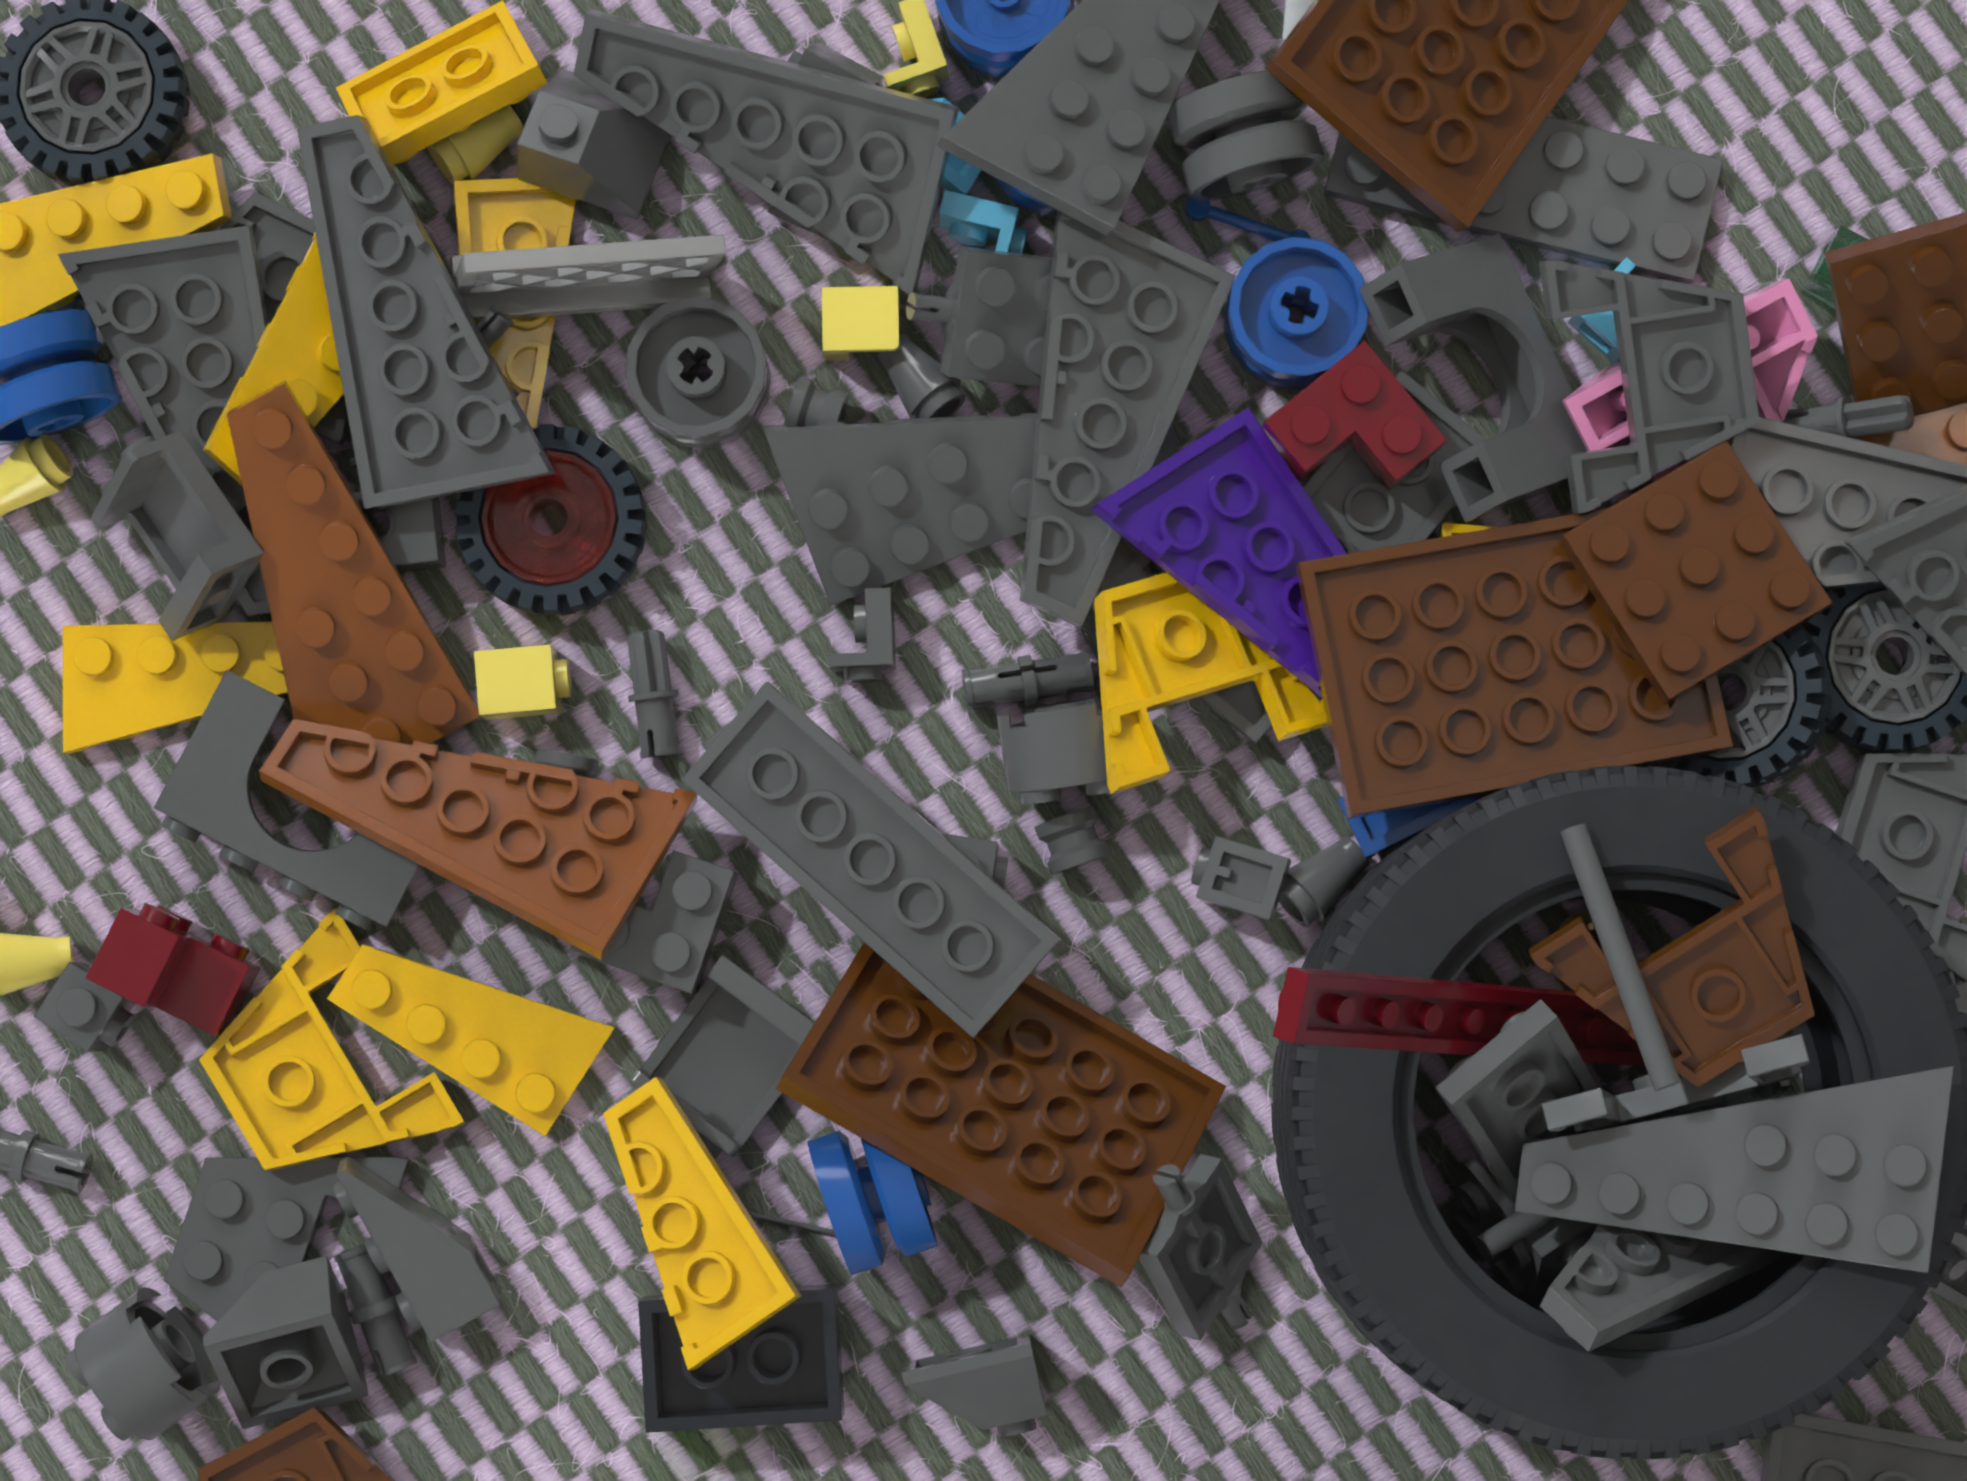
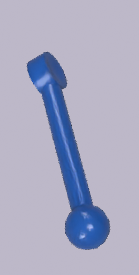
M1189 197L1186 201V215L1193 221L1199 222L1210 218L1276 241L1290 237L1311 239L1308 232L1297 229L1289 232L1211 206L1209 200L1198 201Z

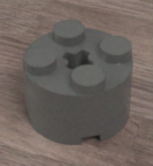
M1096 697L1024 708V721L1011 724L1010 711L996 715L1008 792H1021L1023 805L1061 799L1060 788L1085 784L1086 795L1110 793L1107 786L1102 709H1097Z
M147 1287L137 1290L80 1332L75 1338V1348L65 1355V1362L72 1376L83 1386H90L93 1393L104 1406L101 1409V1416L107 1428L112 1434L123 1441L133 1434L141 1439L154 1440L216 1395L220 1389L219 1380L209 1383L207 1372L213 1366L205 1352L203 1338L176 1306L165 1313L159 1306L153 1303L162 1294Z

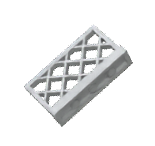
M724 235L463 253V255L451 256L450 268L453 282L474 321L478 322L488 313L493 305L503 310L507 314L506 317L518 319L659 308L661 305L686 297L711 299L709 277L726 255Z

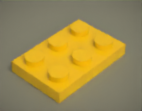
M502 0L336 87V90L349 116L360 115L367 119L392 166L412 159L419 151L451 134H458L469 129L476 121L507 105L523 101L531 92L547 85L548 82Z

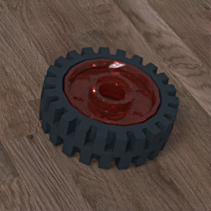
M539 424V427L533 429L556 474L461 492L460 499L456 500L455 515L457 517V526H455L457 540L462 550L461 553L467 565L478 581L495 597L510 606L536 615L564 616L576 614V611L585 608L591 609L601 604V600L615 594L622 587L623 581L631 576L637 566L638 557L642 554L644 548L647 514L642 492L633 472L614 449L596 436L587 434L578 428L570 426L557 427L554 424ZM552 505L565 508L568 520L565 528L560 533L553 536H544L536 531V518L542 509Z

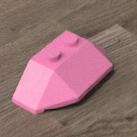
M1790 279L1782 280L1743 297L1759 417L1784 422L1800 382L1808 354L1812 352L1818 337ZM1619 360L1602 369L1562 400L1587 451L1630 444ZM1708 450L1687 461L1683 460L1652 477L1660 479Z

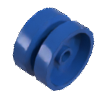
M935 0L940 29L952 53L971 69L994 77H1004L1074 9V0Z
M1290 237L1266 244L1244 262L1231 286L1227 298L1224 330L1231 354L1247 374L1270 387L1291 390L1305 389L1355 349L1367 328L1369 310L1359 288L1365 285L1362 274L1344 252L1319 239ZM1296 307L1304 312L1305 316L1301 324L1288 320L1290 316L1288 308Z
M68 309L47 312L20 319L0 327V445L21 443L26 437L35 440L41 435L51 436L67 431L106 414L119 404L122 396L112 368L104 363L91 361L100 352L103 342L98 328L95 327L87 310Z
M836 1131L809 1140L807 1143L822 1197L851 1276L883 1265L886 1250L879 1223L887 1221L897 1249L907 1257L938 1247L936 1234L927 1208L932 1204L922 1173L862 1138L861 1141L868 1163L859 1166L849 1138L841 1131Z

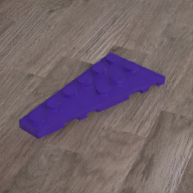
M1248 407L1100 501L1091 511L1322 697L1296 567L1299 562L1347 553Z

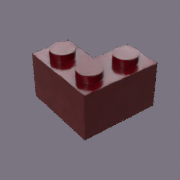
M1365 340L1266 419L1262 425L1263 430L1299 481L1349 442L1389 491L1436 454L1447 441Z
M144 903L141 911L120 908L85 979L142 1007L158 1008L213 1036H220L237 1017L261 967L245 960L250 949L217 933L214 934L211 942H208L188 932L193 923L192 920L161 905L155 907Z

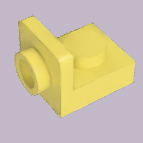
M904 0L898 2L902 22L892 25V29L903 61L915 58L917 63L884 74V82L886 88L926 98L940 90V82L949 80L948 67L925 1Z

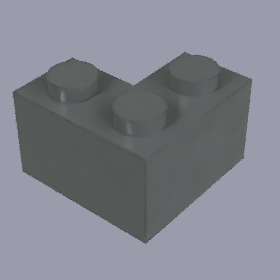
M673 850L652 911L635 905L602 961L573 945L570 946L569 951L676 989L696 994L739 874L733 870Z

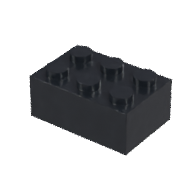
M837 1284L795 1286L801 1294L800 1298L695 1370L687 1369L681 1351L683 1344L674 1317L669 1315L664 1296L653 1295L641 1298L638 1301L646 1433L842 1420L845 1409Z

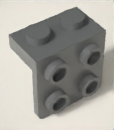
M1471 1156L1460 1163L1451 1224L1460 1241L1467 1248L1473 1250L1477 1248L1475 1238L1515 1212V1205L1481 1163ZM1562 1218L1553 1219L1492 1260H1487L1491 1265L1490 1270L1494 1281L1513 1296L1535 1309L1539 1308L1550 1285L1579 1248L1584 1247L1598 1224Z

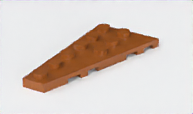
M287 381L280 382L230 410L227 418L253 536L264 552L259 563L293 718L369 732L374 739L413 745V741L431 744L480 717L477 702Z
M297 719L291 721L259 770L262 782L601 961L697 803V793L675 788L674 793L640 787V782L616 778L615 782L578 776L575 775L572 769L473 752L472 756L440 751L438 750V745L413 741V745L374 739L369 732Z

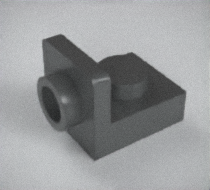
M890 587L865 588V605H854L855 643H867V652L829 654L830 669L832 672H844V682L882 681V670H896L894 599Z
M1215 836L1211 850L1204 847L1200 850L1193 869L1191 883L1199 886L1196 897L1204 903L1214 906L1219 905L1272 922L1291 860L1277 854Z

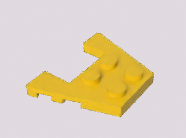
M1167 572L1104 590L1094 599L1106 775L1110 794L1161 779L1171 771L1148 712L1248 681H1254L1278 742L1328 726L1323 699L1319 701L1306 684Z
M337 908L329 912L322 919L314 933L299 950L296 949L281 966L282 969L262 992L247 1004L199 1059L266 1172L456 1129L465 1124L435 1072L376 1106L313 1002L311 994L342 976L360 948L343 918L335 914Z

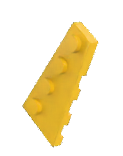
M211 153L0 203V327L20 319L42 314L47 310L54 312L76 300L75 296L80 294L71 275H68L58 254L209 232L232 220L221 158Z
M518 178L454 181L453 193L458 255H463V253L569 245L576 203L575 198L518 180ZM556 316L511 319L514 323L512 327H509L490 348L503 375L520 393L516 399L532 429L537 427Z
M316 233L312 237L313 242L301 265L296 268L285 289L287 292L271 323L267 324L256 346L258 349L244 376L240 377L203 449L209 457L241 486L242 481L227 418L230 410L286 380L311 424L315 427L344 394Z
M273 622L215 623L174 641L169 638L161 624L63 626V753L72 754L91 749L90 747L118 739L124 740L146 734L151 730L201 719L226 670L279 697L288 696Z
M366 944L361 945L327 1000L543 1136H546L615 1028L612 1025L579 1016L563 1009L534 1001L479 981H473Z
M655 1077L604 1112L603 1116L628 1191L634 1196L643 1223L641 1230L648 1251L653 1253L664 1289L662 1293L669 1315L674 1317L683 1344L681 1351L687 1369L695 1370L800 1298L801 1294L663 1078Z

